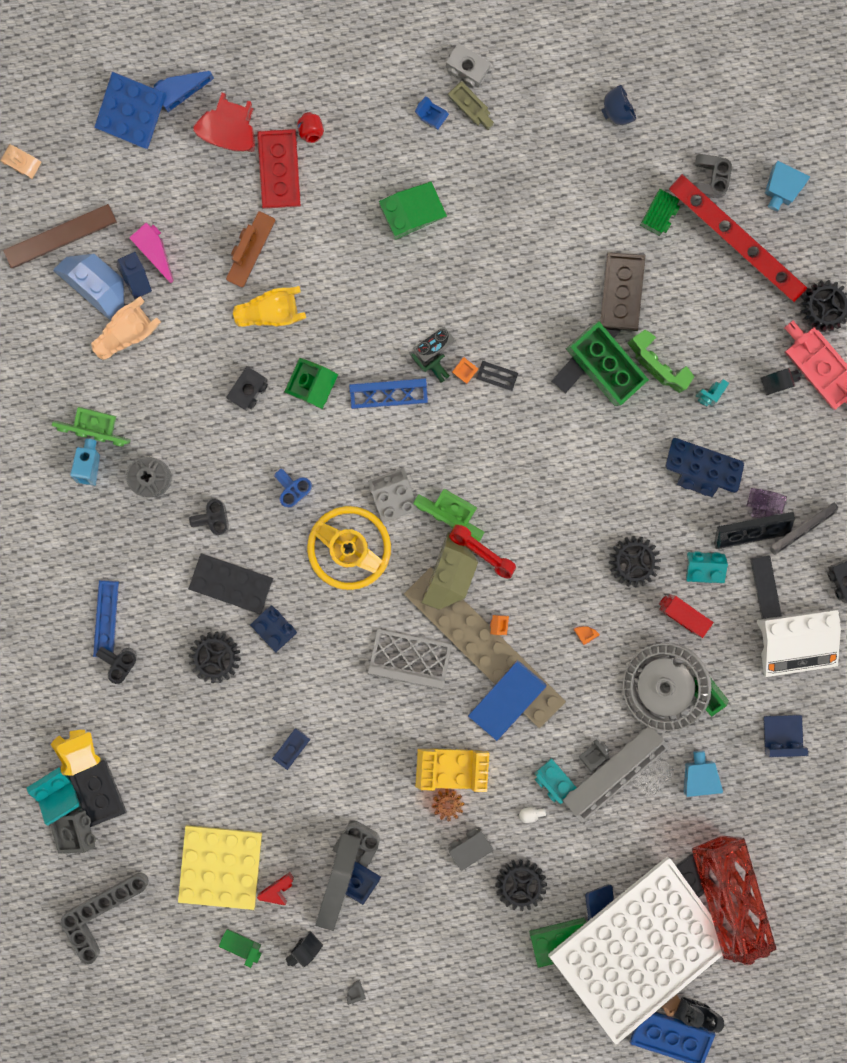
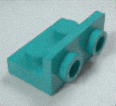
M722 379L720 382L716 381L713 383L708 392L704 389L700 390L696 394V397L699 398L697 401L706 407L708 405L713 406L718 402L729 382Z
M552 758L534 772L536 775L534 780L541 788L545 786L548 789L547 795L554 803L558 801L559 804H562V800L566 798L567 794L577 788Z

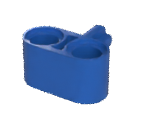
M282 468L274 474V477L285 488L280 495V502L284 507H294L312 490V483L307 478L302 477L293 481ZM301 481H306L309 485L305 492H301L298 488ZM291 493L294 496V501L288 505L284 501V496Z

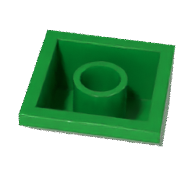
M299 358L284 393L323 409L338 374L322 365Z

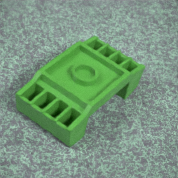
M643 330L627 343L635 352L636 360L662 385H669L678 393L688 388L694 375L687 366L681 368L673 376L671 374L673 371L666 364L662 365L658 361L659 357L650 350L648 352L646 350L656 338L652 333Z

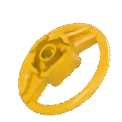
M343 506L328 511L317 520L308 537L307 554L312 569L326 584L342 590H356L372 584L383 574L391 556V541L385 525L372 512L360 507ZM342 514H356L367 518L377 527L382 536L384 549L382 560L368 548V543L360 532L353 529L341 531L325 523L333 517ZM316 537L329 548L332 560L342 567L358 566L372 572V574L357 582H341L331 578L322 570L316 559ZM351 543L353 544L352 548L354 551L347 554L344 552L345 548L343 546Z

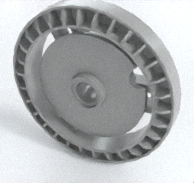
M658 643L644 648L631 659L624 673L623 694L630 711L640 722L659 731H676L688 727L703 715L711 697V679L705 664L693 651L675 643ZM658 654L674 655L685 661L678 667L674 665L673 659L661 658L650 662L645 668L641 667L648 658ZM688 664L693 669L692 672L686 667ZM641 672L639 678H637V673ZM693 675H696L699 686L698 699L693 709L686 716L682 717L681 712L686 710L693 701L695 695ZM664 682L670 685L671 689L669 692L664 690ZM635 683H638V692L643 704L650 711L665 716V719L654 716L644 708L637 696ZM676 715V719L671 720L670 716Z

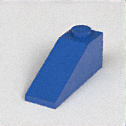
M210 70L169 77L156 82L154 88L166 93L163 107L167 112H170L212 81L214 77Z

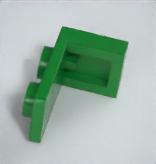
M226 929L219 944L220 948L246 959L244 965L249 968L252 967L253 963H258L262 954L259 952L261 944L229 929Z

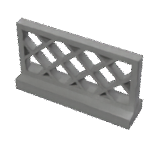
M377 629L368 675L443 690L452 644ZM380 634L388 635L392 643L383 648L379 643ZM402 638L407 639L411 645L404 651H401L396 644ZM420 642L426 643L430 649L421 656L414 647ZM394 644L399 654L390 659L385 649ZM439 646L446 647V656L439 660L433 650ZM413 648L418 658L409 663L404 653ZM383 652L388 661L383 665L375 664V656ZM432 652L437 662L428 667L422 657ZM399 656H402L407 664L401 669L396 668L392 662ZM419 659L426 668L420 673L415 672L411 667ZM439 663L443 669L442 677L434 676L430 668Z

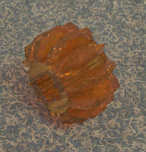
M445 788L444 795L439 790L438 795L440 798L437 796L433 797V800L437 803H433L432 808L436 809L434 811L435 815L441 813L440 820L447 816V821L449 822L451 821V815L457 819L458 815L456 812L463 813V809L460 807L464 806V802L459 801L462 795L458 794L455 796V789L449 794V789ZM445 801H450V804H453V806L450 805V809H446V806H443V804H446Z

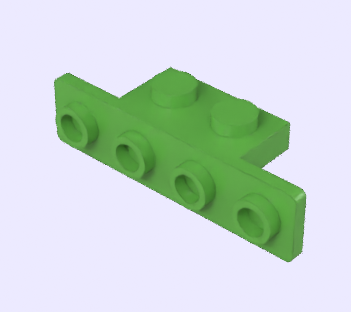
M77 407L74 425L60 421L52 422V426L57 427V431L68 433V430L74 431L77 436L87 437V435L94 436V440L101 442L110 440L116 446L124 447V444H129L131 441L129 438L113 435L117 416L83 407Z
M443 489L436 503L420 494L416 497L413 504L419 510L430 513L436 520L449 524L452 529L457 524L465 526L471 531V536L480 542L484 531L469 523L477 509L476 506L446 489Z

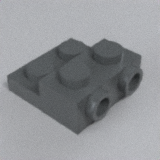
M85 810L71 811L50 824L58 854L85 853L95 847L96 837L91 833L89 826L91 820L86 815Z

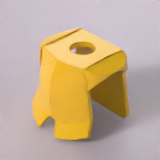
M83 729L70 731V738L66 740L58 736L50 744L61 761V774L63 775L77 774L97 765L101 759L95 754L91 733H86Z

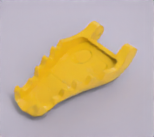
M300 286L272 289L250 300L248 303L234 306L233 317L236 325L239 327L250 325L286 326L306 319L305 312H297L294 297L295 294L301 293Z

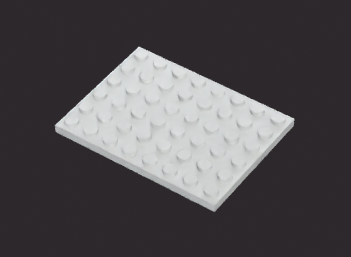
M666 857L550 952L548 956L613 1043L617 1045L732 948L733 945L672 860Z

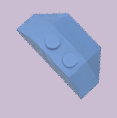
M95 254L66 257L53 269L58 276L110 321L116 312L124 307L123 278Z

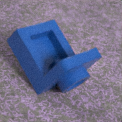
M426 96L415 110L420 120L437 130L449 115L446 110L432 103Z

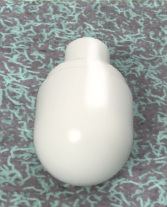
M528 807L522 809L519 813V818L523 823L536 822L538 817L546 816L545 808L536 809V807Z

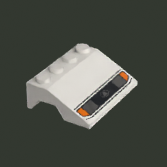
M829 609L757 620V624L762 631L764 649L761 653L764 677L838 666L841 633L838 610Z

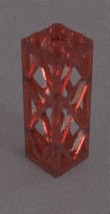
M723 835L692 848L723 958L732 962L751 965L758 958L770 956V953L777 950L745 838ZM735 861L746 871L744 881L735 868ZM710 869L719 881V887L709 879ZM730 891L736 896L738 906L732 901ZM749 910L760 919L758 929L749 916ZM724 917L732 928L733 935L723 927Z

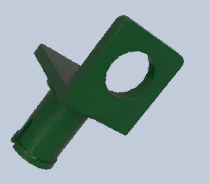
M414 353L409 354L423 372L431 370L440 383L445 381L442 375L446 379L450 376L440 364V360L445 357L444 354L438 355L425 367Z

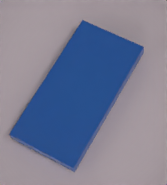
M517 660L470 712L468 717L498 741L546 688L547 684Z
M655 1012L633 1030L630 1044L687 1063H704L715 1033L703 1027H690L681 1020Z

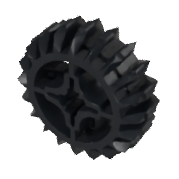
M821 280L818 282V285L814 283L811 285V289L807 288L805 290L807 295L804 294L801 298L806 302L800 303V306L805 307V309L801 310L800 313H806L807 316L803 320H810L808 323L809 327L815 324L816 330L821 326V332H826L827 329L829 332H832L834 327L839 329L841 324L847 323L845 319L847 318V292H842L845 288L844 286L837 288L838 282H834L831 286L830 280H827L825 284ZM820 291L829 292L824 299L814 298ZM835 296L839 300L840 306L835 304ZM826 302L828 303L827 306L829 307V309L825 310V305H823ZM812 304L818 309L817 316L813 311ZM828 313L838 315L833 321H824V317Z
M636 536L631 537V542L628 537H625V544L621 541L617 542L620 548L613 546L612 549L616 551V554H609L610 557H614V561H608V563L615 565L610 571H617L613 577L616 579L621 576L619 580L621 584L627 580L626 586L630 587L632 581L635 588L638 587V581L641 586H645L644 579L652 582L649 575L657 576L653 569L660 570L659 566H655V562L659 563L661 559H655L654 557L660 553L659 551L652 552L656 546L651 545L648 547L650 544L648 539L643 544V537L641 536L638 538V542H636ZM630 546H640V549L633 555L624 551ZM645 551L649 555V567L643 563ZM621 556L627 562V566L624 572L620 567ZM638 556L639 560L637 561H639L641 566H632L631 563L633 562H630L631 559L629 558H637ZM637 568L645 572L639 577H629L630 573Z
M218 631L214 633V637H212L211 632H208V639L201 635L200 639L202 642L199 640L194 641L198 647L192 646L190 648L195 654H189V657L195 660L189 662V665L196 664L192 671H200L197 675L198 678L204 674V682H207L209 677H211L212 684L215 683L216 678L219 683H222V676L229 680L228 672L231 675L236 673L232 667L239 668L235 661H241V657H235V654H239L241 651H234L233 648L238 644H230L233 639L232 637H229L226 641V633H223L221 638H219ZM209 642L221 643L225 648L216 650ZM203 646H205L207 658L200 662V652ZM223 652V654H221L217 658L218 662H215L214 660L207 663V661L210 660L213 656L212 653H214L215 655ZM229 652L230 663L225 669L222 658ZM214 665L220 670V673L209 672L204 667Z
M519 858V864L517 865L515 860H511L513 865L511 867L506 863L505 868L507 870H499L503 876H496V879L500 881L495 883V887L500 888L496 891L497 895H502L500 901H506V907L512 904L513 910H516L517 906H519L520 911L524 910L523 906H527V909L531 910L530 904L532 903L537 907L536 899L539 901L543 900L540 894H546V890L543 888L547 887V882L543 881L546 879V876L544 874L540 875L542 869H536L537 864L535 862L530 867V860L528 859L523 864L522 858ZM527 871L531 874H527L526 876H519L516 872ZM511 876L514 884L510 887V890L506 891V881ZM536 878L537 886L534 893L531 894L528 888L532 880ZM517 880L522 884L524 883L525 890L522 887H518ZM523 894L526 898L516 899L512 895Z

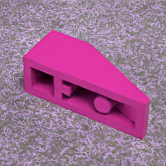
M145 223L129 238L163 276L172 283L174 280L163 241L158 236L161 232L154 225L150 227Z

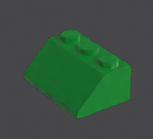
M584 917L529 930L538 968L554 964L548 954L587 923Z

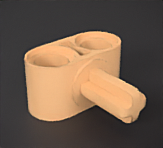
M11 144L8 145L0 160L3 164L11 166L21 174L29 176L30 179H33L42 163Z

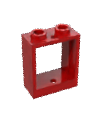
M669 594L668 597L665 595L659 603L661 606L659 608L660 611L698 637L703 638L714 623L676 595Z

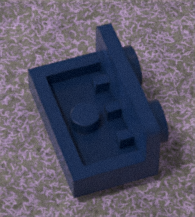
M272 605L250 624L275 653L297 634L293 626Z

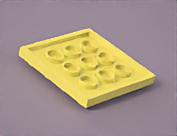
M186 825L178 903L254 910L262 833Z

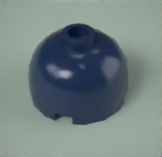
M622 85L613 88L605 95L603 101L604 108L601 110L606 120L610 119L613 124L622 126L636 120L635 111Z

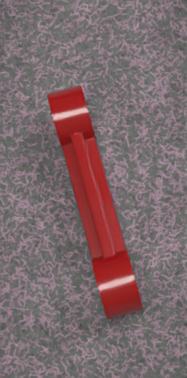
M457 524L453 527L449 535L451 541L457 545H465L495 567L494 571L500 577L506 579L512 577L516 570V565L513 561L497 556L471 536V531L465 526Z

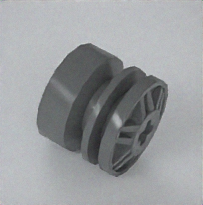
M140 457L134 460L126 473L129 488L136 495L151 498L164 494L169 489L172 481L168 465L162 460L153 457ZM146 472L152 475V477L149 478V482L148 480H144Z

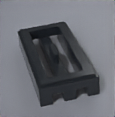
M482 360L476 379L513 391L518 372ZM484 366L510 374L513 376V378L511 379L509 377L485 370ZM482 373H484L495 378L510 382L511 384L510 386H508L497 381L482 377L481 375Z

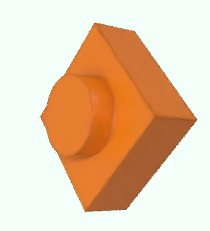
M463 357L452 373L465 384H468L479 368Z
M492 615L490 634L507 635L509 616Z

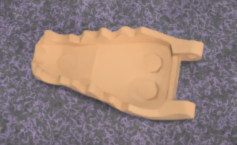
M142 297L137 298L132 303L118 310L112 317L111 322L106 325L102 334L91 343L92 350L98 358L106 360L114 353L141 342L151 335L161 323L158 318L150 321L142 311L140 306L145 302Z

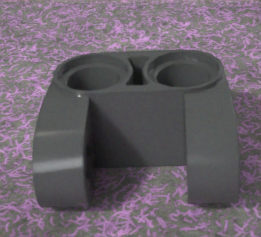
M696 155L695 166L712 169L713 172L710 184H693L708 198H722L729 188L732 171L731 161L713 155ZM723 165L727 168V172L721 173L717 167ZM720 184L724 190L718 192L715 190L714 185Z
M352 821L342 833L361 838L359 847L365 851L358 863L367 868L378 849L380 836L364 824ZM356 828L359 830V834L352 835L349 830ZM342 834L340 835L339 839L337 840L336 844L332 849V851L336 853L338 850ZM373 838L376 843L369 845L366 839Z

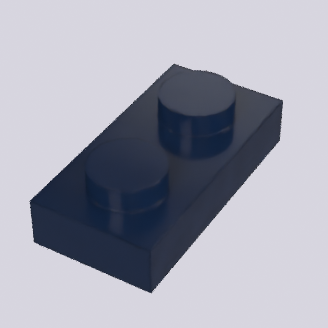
M295 728L272 759L288 770L311 738Z

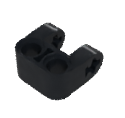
M681 997L674 1014L676 1018L690 1027L699 1028L702 1026L714 1033H720L723 1030L724 1019L706 1004L701 1005L697 1000Z

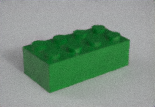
M599 321L593 323L565 348L614 406H621L649 380Z

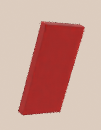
M296 129L257 131L262 209L301 207Z

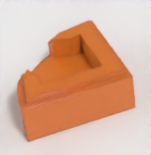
M579 626L573 629L583 645L600 635L595 629L587 626Z

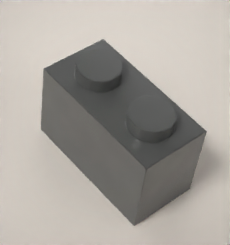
M473 828L466 833L467 837L460 840L458 838L450 843L449 853L460 871L494 851L481 828L478 830Z

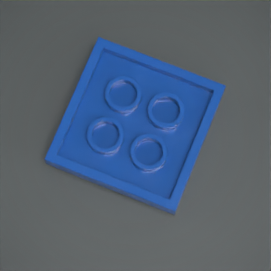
M112 72L94 128L148 149L166 93Z

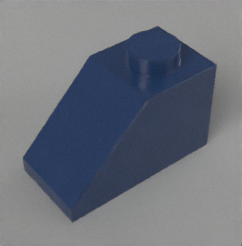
M136 252L117 260V268L134 300L152 292L145 269Z

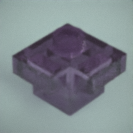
M751 488L746 505L753 508L750 517L763 518L773 514H783L787 496L773 491Z

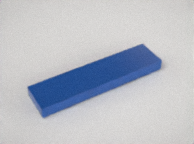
M99 580L93 657H97L96 653L100 647H104L114 653L118 581Z

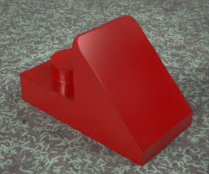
M291 872L259 892L257 895L258 900L286 905L287 900L280 890L284 892L292 886L294 877Z

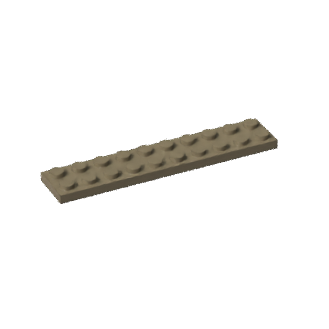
M430 567L404 595L495 685L517 660L547 684L546 688L523 712L540 729L566 701L500 635L490 634V625L464 599L440 610L422 604V599L433 569Z

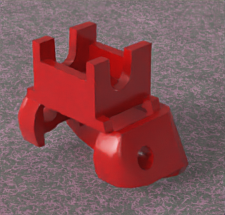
M222 92L216 110L206 111L193 126L195 134L205 142L223 149L240 152L255 151V134L253 127L249 125L254 110L252 102L247 101L246 107L229 102L226 99V94Z

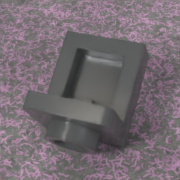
M597 739L593 741V746L579 756L591 773L609 759L608 752L610 750L604 742L600 743Z

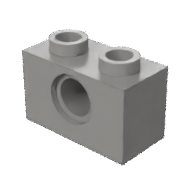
M460 43L456 45L446 62L447 72L454 77H462L464 82L470 87L474 85L479 87L491 66L489 61ZM464 64H470L472 66V69L466 71L462 68V66Z

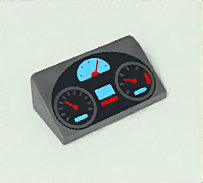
M444 326L413 349L425 364L455 343V339Z

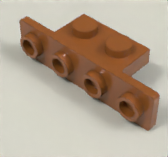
M259 211L252 226L248 224L247 228L242 229L239 236L241 241L238 246H234L231 252L234 263L226 278L228 282L244 288L274 226L275 218Z

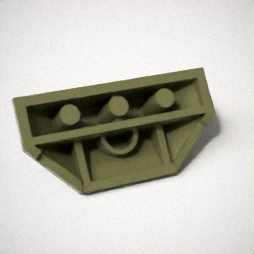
M447 532L421 602L437 610L466 598L478 565L472 550L465 545H457L451 541L449 532Z

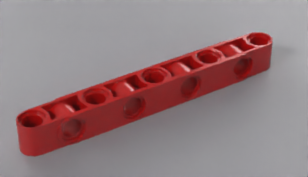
M683 174L668 188L793 302L805 292L807 287ZM693 195L701 197V202L698 205L691 204L690 200ZM722 221L729 222V228L725 231L719 229V224ZM752 246L757 247V254L749 256L747 253L748 249ZM779 272H784L786 275L785 279L780 282L776 281V275Z

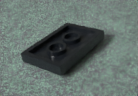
M106 759L77 774L69 775L81 807L86 811V815L90 817V827L127 812Z

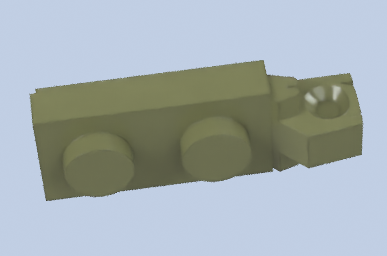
M463 81L448 93V97L477 126L482 124L487 130L493 126L494 122L488 117L490 115L488 107Z

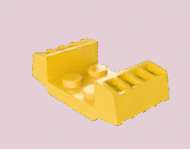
M436 748L417 750L416 788L435 791V788L471 789L474 792H487L489 751Z

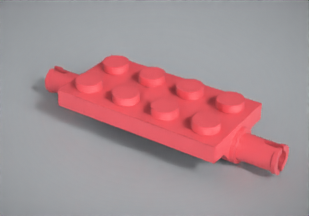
M792 320L784 329L795 341L784 353L829 406L836 410L843 403H847V363L819 330L813 327L807 333H804L795 321Z

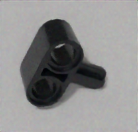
M786 368L761 377L766 396L794 387V382L800 381L802 374L798 370L790 372V369Z
M219 499L210 500L206 505V514L189 517L190 526L194 528L209 525L213 534H225L229 529V523L224 502ZM218 502L221 506L218 513H214L211 509L212 504ZM218 521L224 524V529L221 532L215 529V524Z
M100 647L96 653L98 658L111 665L108 678L114 684L124 681L137 659V654L132 648H124L118 655H115L106 648ZM129 653L133 656V660L126 662L122 656ZM120 670L123 675L116 678L112 675V671Z
M308 931V935L304 939L301 938L290 952V955L286 957V964L293 967L299 962L303 968L306 967L316 957L323 944L311 931Z

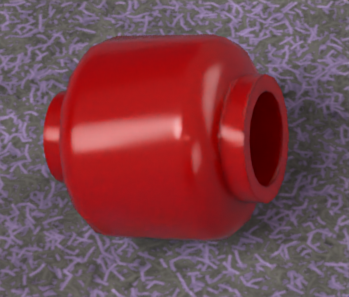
M307 112L297 121L299 135L302 140L308 143H315L323 136L324 128L319 115Z

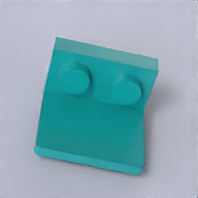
M59 767L26 787L28 794L39 802L44 824L47 826L79 807L78 798L71 779L68 775L61 774V768Z

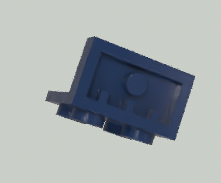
M802 715L763 717L765 755L768 757L808 756V748L803 746Z

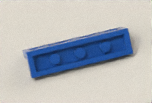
M426 379L349 384L352 409L428 403ZM423 388L424 399L415 400L410 394L414 389ZM404 389H411V390L409 391V393H407ZM395 390H401L406 394L402 401H396L391 397ZM378 391H382L387 396L380 403H377L372 398ZM354 393H363L368 399L363 404H355Z

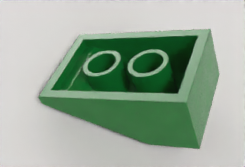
M432 181L395 193L379 201V206L395 240L447 217Z

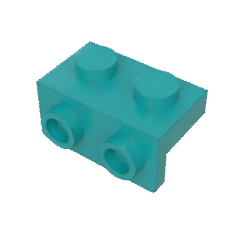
M699 551L687 553V582L725 583L728 567L725 554L719 552L702 553Z

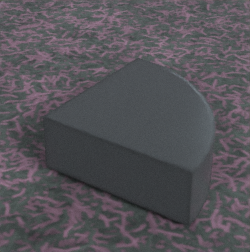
M360 980L354 982L348 990V1005L366 999Z

